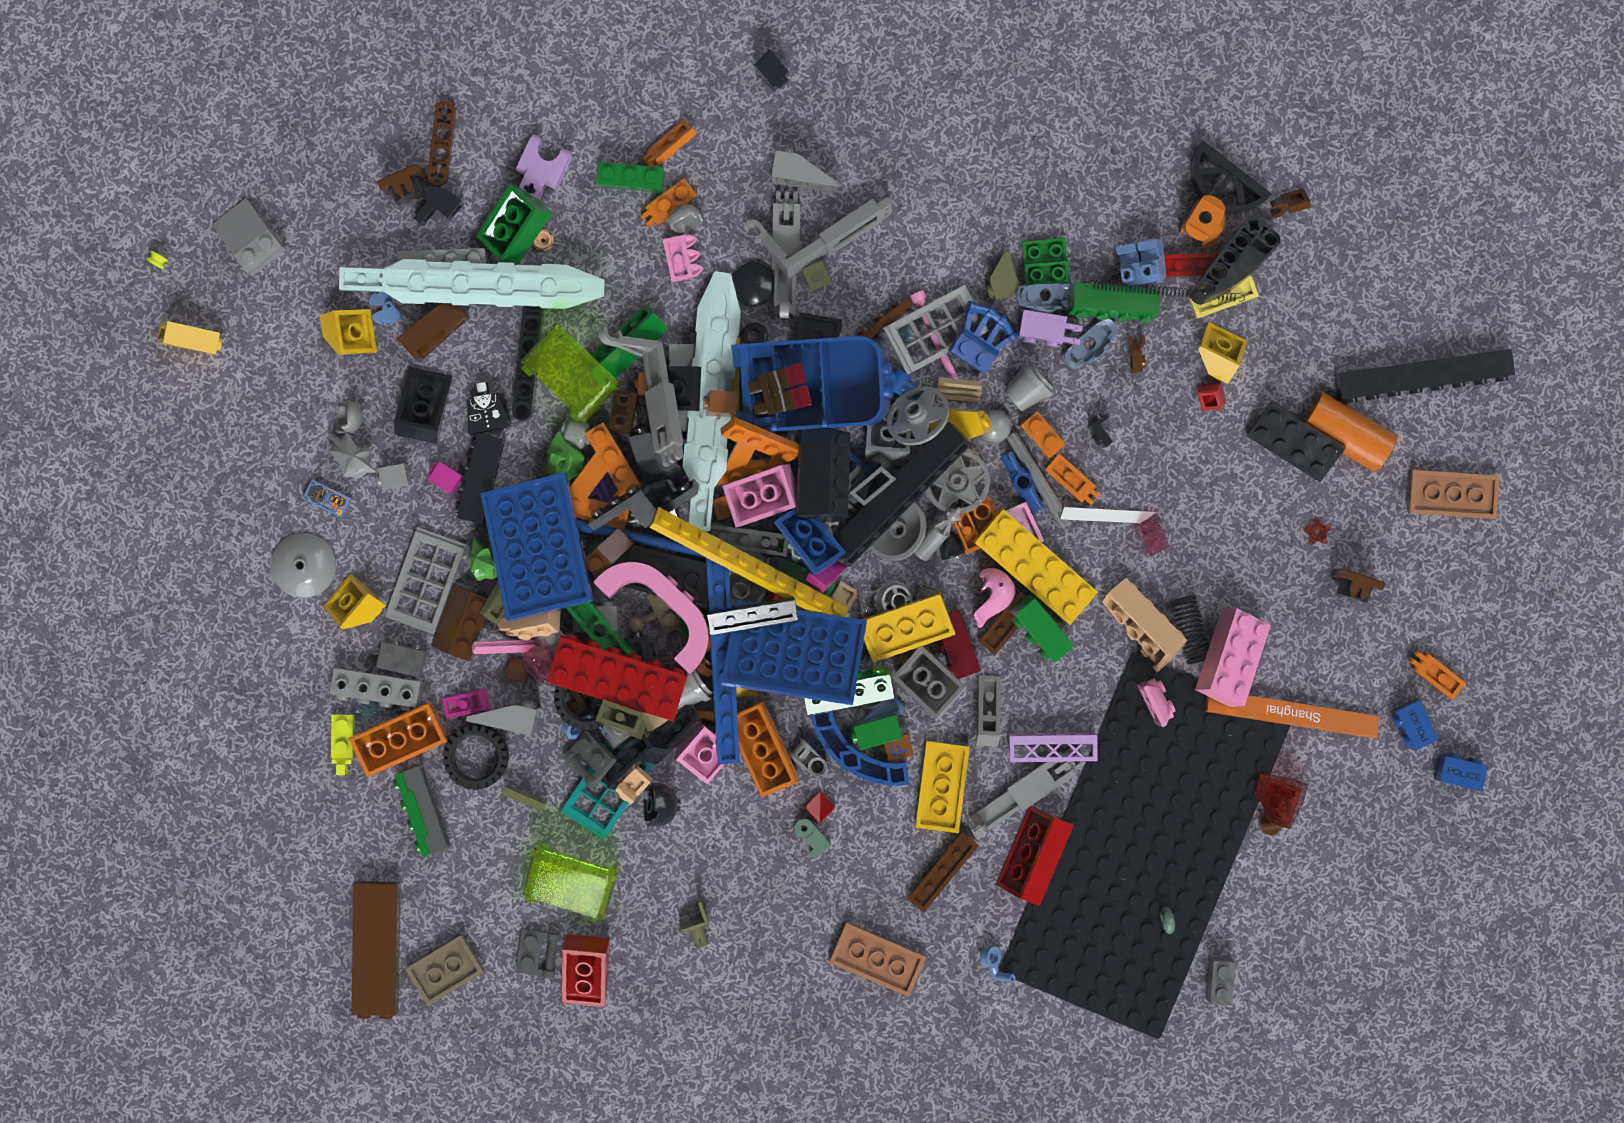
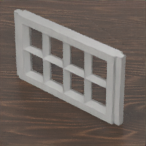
M965 285L883 328L907 375L949 353L948 350L953 342L947 345L939 330L951 324L956 335H958L960 330L956 321L962 319L965 312L953 318L946 303L958 297L965 311L967 302L969 300L973 301ZM942 306L949 321L937 326L930 312ZM973 313L971 322L973 328L981 317L979 313ZM926 315L933 329L921 335L914 320ZM909 323L917 338L904 344L897 329ZM986 325L979 336L989 331ZM935 333L942 348L930 353L923 339ZM919 342L926 356L914 362L907 347Z
M417 527L385 617L435 634L467 544ZM420 541L436 546L431 560L416 554ZM440 548L455 553L451 567L435 561ZM414 559L429 564L425 578L410 573ZM433 566L449 571L445 584L429 579ZM407 577L423 582L419 595L403 590ZM427 584L442 589L438 602L423 597ZM401 595L416 600L412 613L397 608ZM420 602L436 607L432 620L416 615Z

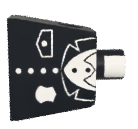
M488 382L475 384L477 397L467 399L468 434L473 435L512 427L501 395L499 393L490 394Z

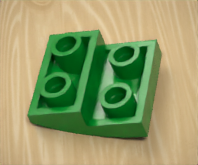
M1065 237L1021 241L1025 285L1069 283Z

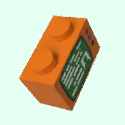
M1038 411L1019 426L1046 459L1051 458L1066 445Z

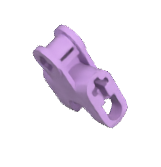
M534 134L529 139L518 162L516 172L524 175L519 188L526 191V189L530 190L533 187L535 194H530L540 200L547 186L557 190L571 162L572 152L562 149L554 160H543L539 155L542 146L541 137Z

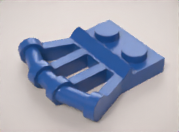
M969 300L965 309L963 326L948 352L980 373L986 374L995 357L998 356L999 350L1015 340L1019 333L1012 328L1007 320V316L1003 313H997L991 305H979L975 301ZM973 313L982 314L973 331H970ZM989 318H991L995 322L985 339H982L979 335ZM1002 327L1007 335L995 345H991L999 329Z

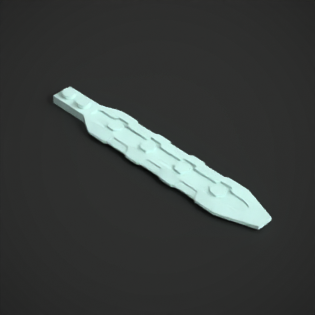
M402 259L385 269L340 267L339 290L385 292L401 303L410 304L434 302L466 306L469 304H491L497 307L519 305L567 309L604 297L605 286L604 279L561 264H542L541 266L514 265V263L504 262L480 264L470 263V261H454L451 263Z
M716 271L697 307L695 327L697 336L692 366L702 367L700 410L687 411L689 421L682 464L688 481L690 482L695 479L700 485L698 494L690 499L688 523L705 532H710L714 487L726 472L727 438L721 436L720 428L728 423L731 417L706 416V410H703V398L707 396L710 390L732 391V382L735 379L736 368L733 367L731 345H736L741 315L731 273Z

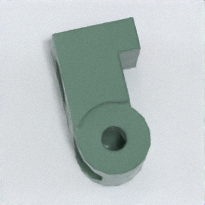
M801 818L796 822L795 832L813 848L809 851V854L815 860L831 846V843L809 818Z

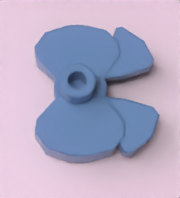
M374 292L369 299L370 305H382L383 310L372 315L374 322L380 325L383 322L385 324L396 323L402 317L401 312L395 308L394 302L396 299L385 292H378V294Z

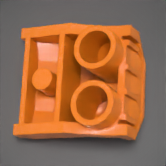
M990 496L986 497L976 509L960 514V521L953 522L966 555L980 549L973 541L998 513L996 505Z

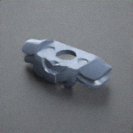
M1063 283L1024 285L1017 289L1016 299L1021 306L1049 314L1057 309H1062L1064 306H1069V289L1072 285ZM1044 288L1048 289L1050 293L1046 301H1042L1040 298V292Z
M1110 319L1100 320L1078 338L1081 340L1080 345L1071 344L1062 354L1061 358L1065 365L1071 369H1078L1084 364L1088 365L1097 359H1101L1112 344L1111 341L1117 335L1118 329L1115 323ZM1087 337H1092L1095 340V346L1090 350L1083 346V341Z

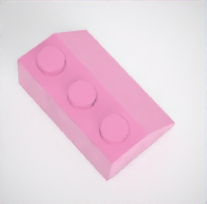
M790 464L780 465L723 486L736 528L795 508L797 504V485Z

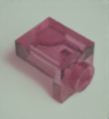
M1154 518L1144 520L1134 528L1150 557L1169 547L1161 526Z

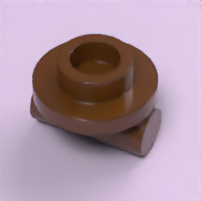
M1272 813L1265 814L1259 823L1260 829L1267 835H1275L1284 827L1283 820Z

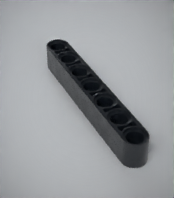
M523 306L512 404V414L515 419L521 422L531 420L534 414L545 308L540 306L536 309H531L530 306ZM530 320H537V328L533 331L528 330L527 323ZM529 341L535 343V349L532 352L525 351V344ZM526 363H532L533 370L529 374H524L522 371V367ZM524 384H528L531 388L530 393L526 396H522L520 393V388ZM521 406H526L528 408L527 416L519 417L518 409Z

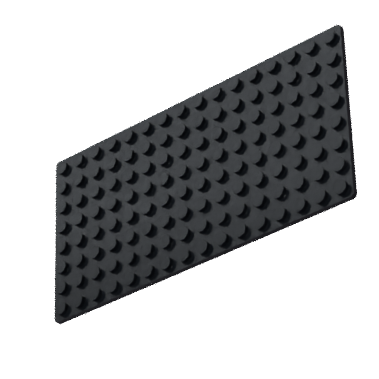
M1133 654L1098 734L1097 761H1087L1063 820L1074 825L1040 906L1028 902L1001 967V972L1013 974L1016 981L1159 1039L1165 1029L1291 725L1206 712L1207 695L1195 690L1198 682L1197 679L1166 666L1156 673L1152 667L1155 665L1153 661ZM1153 678L1156 681L1161 680L1166 690L1163 694L1166 700H1170L1175 708V712H1173L1174 717L1168 720L1166 726L1161 727L1155 723L1137 686L1138 684ZM1163 907H1169L1173 913L1175 929L1172 934H1167L1163 930L1160 912Z

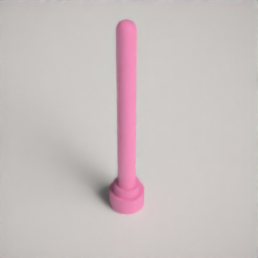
M924 290L908 297L915 308L920 309L926 306L925 303L927 302L925 299L927 297ZM926 315L921 316L927 330H932L933 328ZM936 334L930 335L936 350L942 348ZM948 353L940 357L949 378L959 379Z

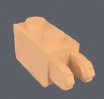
M561 609L510 622L506 621L505 617L500 619L497 624L498 629L505 631L508 636H518L522 640H530L532 637L549 636L552 633L559 632Z

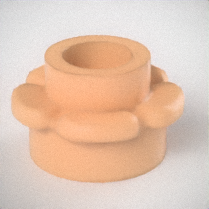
M541 230L533 245L537 250L548 251L551 248V244L554 243V237L549 234V231Z

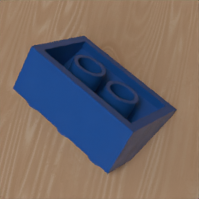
M796 507L774 522L814 575L820 574L832 566L846 553L822 521L796 516Z

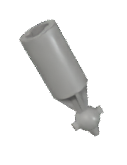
M960 507L947 510L945 512L947 518L939 523H933L926 531L920 547L914 552L917 557L927 561L949 536L952 522L961 520L959 514L961 511Z

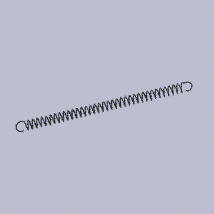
M1125 282L1124 284H1126V292H1127V289H1128L1127 287H1128V285H1129L1130 283L1127 284V283ZM1146 285V288H1147V289H1146V294L1148 293V287L1150 286V288H1151V289H1150V295H1151V293H1152V287H1151V285H1148V286ZM1158 286V289H1159V290H1158V295L1160 294V288L1162 287V289H1163V290H1162V296H1163V294H1164V288H1163V286H1160V287ZM1172 287V289L1174 288V290H1175V291H1174V297H1175V296H1176V289H1175V287ZM1178 288V297L1180 296V290H1183V288ZM1184 288V290L1186 289V291H1187V292H1186V298H1187V297H1188V290H1187V288ZM1228 292V293H1226V294H1227V296H1226V301L1228 300V294L1230 293V295H1231V296H1230V302H1231V301H1232V294H1231V292Z

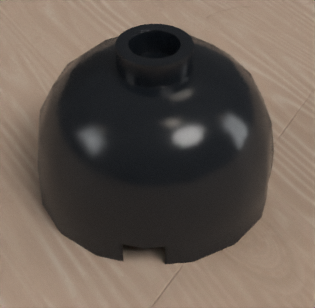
M650 783L645 791H649L648 799L643 801L644 820L649 821L647 826L650 827L667 825L674 819L676 812L680 811V800L677 799L675 792L668 785Z

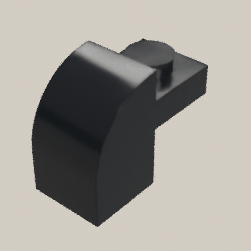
M431 188L422 193L421 197L427 202L425 205L422 203L416 209L414 219L424 227L438 210L451 221L464 203L444 188Z

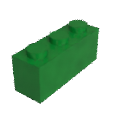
M598 162L596 181L598 188L663 193L665 170L663 167Z
M1028 594L1009 611L1013 616L1011 621L1017 628H1023L1027 632L1024 636L1032 645L1037 644L1040 648L1038 653L1044 660L1050 659L1056 663L1074 647L1073 643L1031 595Z

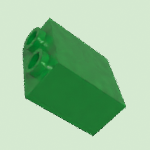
M896 710L855 721L854 728H851L854 744H859L860 750L903 738Z

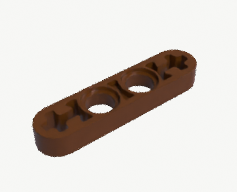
M448 101L438 103L434 116L428 179L437 187L444 186L449 179L456 109ZM445 106H448V109L452 111L451 113H448L446 117V121L451 122L450 125L447 123H438L439 120H444V115L440 112V110H444ZM442 127L449 130V136L445 139H440L437 135L438 130ZM439 149H444L447 152L446 158L442 161L435 158V152ZM434 163L446 165L445 168H440V173L444 177L440 178L439 182H436V179L432 177L438 171V167L433 166Z

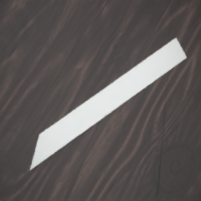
M1064 507L1060 519L1143 523L1155 512Z

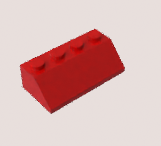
M1034 806L1028 807L996 885L1022 900L1040 906L1074 825Z

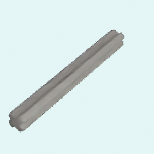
M1016 432L1012 433L1007 437V441L1026 472L1032 477L1034 485L1061 528L1067 527L1071 524V520L1060 519L1063 512L1062 505Z

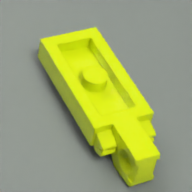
M332 714L331 758L332 763L336 764V775H346L347 764H352L354 758V750L348 738L354 735L355 714Z

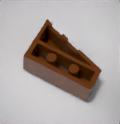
M436 303L432 311L421 316L418 322L396 339L413 358L422 361L462 326L469 317L458 305Z

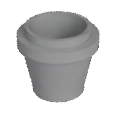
M1027 361L1021 365L1022 368L1004 389L1008 397L1022 412L1043 399H1049L1054 395L1052 391L1054 389L1053 384L1035 363L1031 362L1029 364Z
M697 669L690 675L688 674L677 710L683 709L686 705L691 706L698 702H707L712 699L713 687L710 678L700 674Z

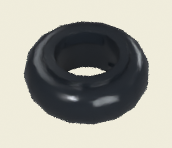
M757 322L747 324L741 332L743 344L764 343L768 338L766 328ZM752 329L760 331L761 338L757 342H752L748 338V333Z

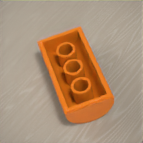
M1323 391L1320 392L1305 418V421L1345 445L1346 448L1342 453L1343 455L1372 472H1377L1382 467L1398 439V435Z
M760 701L738 711L739 750L761 797L799 782L800 778L765 702Z
M427 702L355 734L348 739L366 777H369L446 743L447 734L437 710L431 702Z

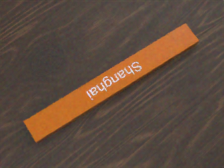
M1250 695L1247 697L1245 706L1229 707L1207 696L1206 712L1374 739L1378 738L1379 716Z

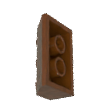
M453 585L432 646L449 655L469 662L473 661L475 654L472 652V644L474 641H480L488 620L479 612L488 597Z

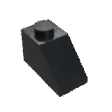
M770 49L754 64L755 74L773 91L777 88L781 90L788 83L789 71Z
M879 452L863 465L849 493L865 506L896 480L894 465Z

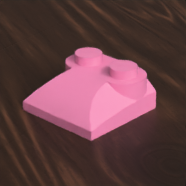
M1153 678L1138 684L1137 686L1155 723L1161 727L1166 726L1168 720L1174 717L1173 712H1175V708L1170 700L1167 701L1163 694L1166 692L1161 680L1156 681Z
M703 724L699 725L682 741L674 756L679 763L706 784L724 766V764H717L715 733Z

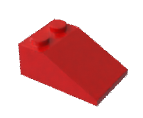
M567 934L562 949V1003L605 1007L610 959V938Z

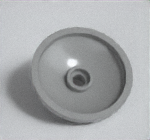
M914 502L870 547V550L878 557L890 561L902 560L912 555L920 547L926 533V519L920 506ZM903 528V533L899 535V530Z
M296 533L286 537L277 545L271 558V573L276 584L285 593L298 598H309L322 593L332 583L336 573V557L332 548L324 539L310 533ZM299 561H302L304 564L301 570L297 567Z

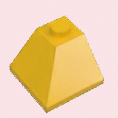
M371 309L334 310L320 315L323 338L338 355L377 352Z
M1208 322L1198 350L1208 374L1228 384L1240 366L1248 341L1211 322Z
M349 574L323 605V608L340 628L346 629L372 622L386 605L368 587L352 574Z

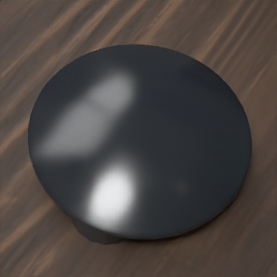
M747 263L739 267L733 275L732 280L736 296L742 304L748 306L762 305L773 295L775 280L772 272L766 266L760 263Z

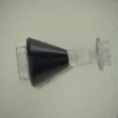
M947 515L935 518L934 520L936 523H939L946 519ZM950 531L949 536L942 544L941 560H946L947 565L963 560L962 554L965 553L964 548L951 536Z

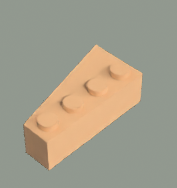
M1127 578L1108 592L1102 601L1117 622L1126 626L1127 635L1130 639L1137 640L1143 649L1140 652L1143 656L1151 658L1155 664L1152 667L1156 673L1167 665L1188 641L1183 633L1176 629L1169 622L1168 618L1161 614L1153 606V603L1148 598H1145L1138 591L1136 585Z

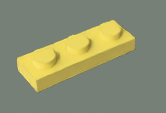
M1252 276L1230 291L1232 294L1231 302L1230 293L1228 294L1227 301V294H1224L1223 301L1221 296L1219 301L1217 298L1202 305L1194 303L1189 298L1195 318L1198 319L1259 297Z

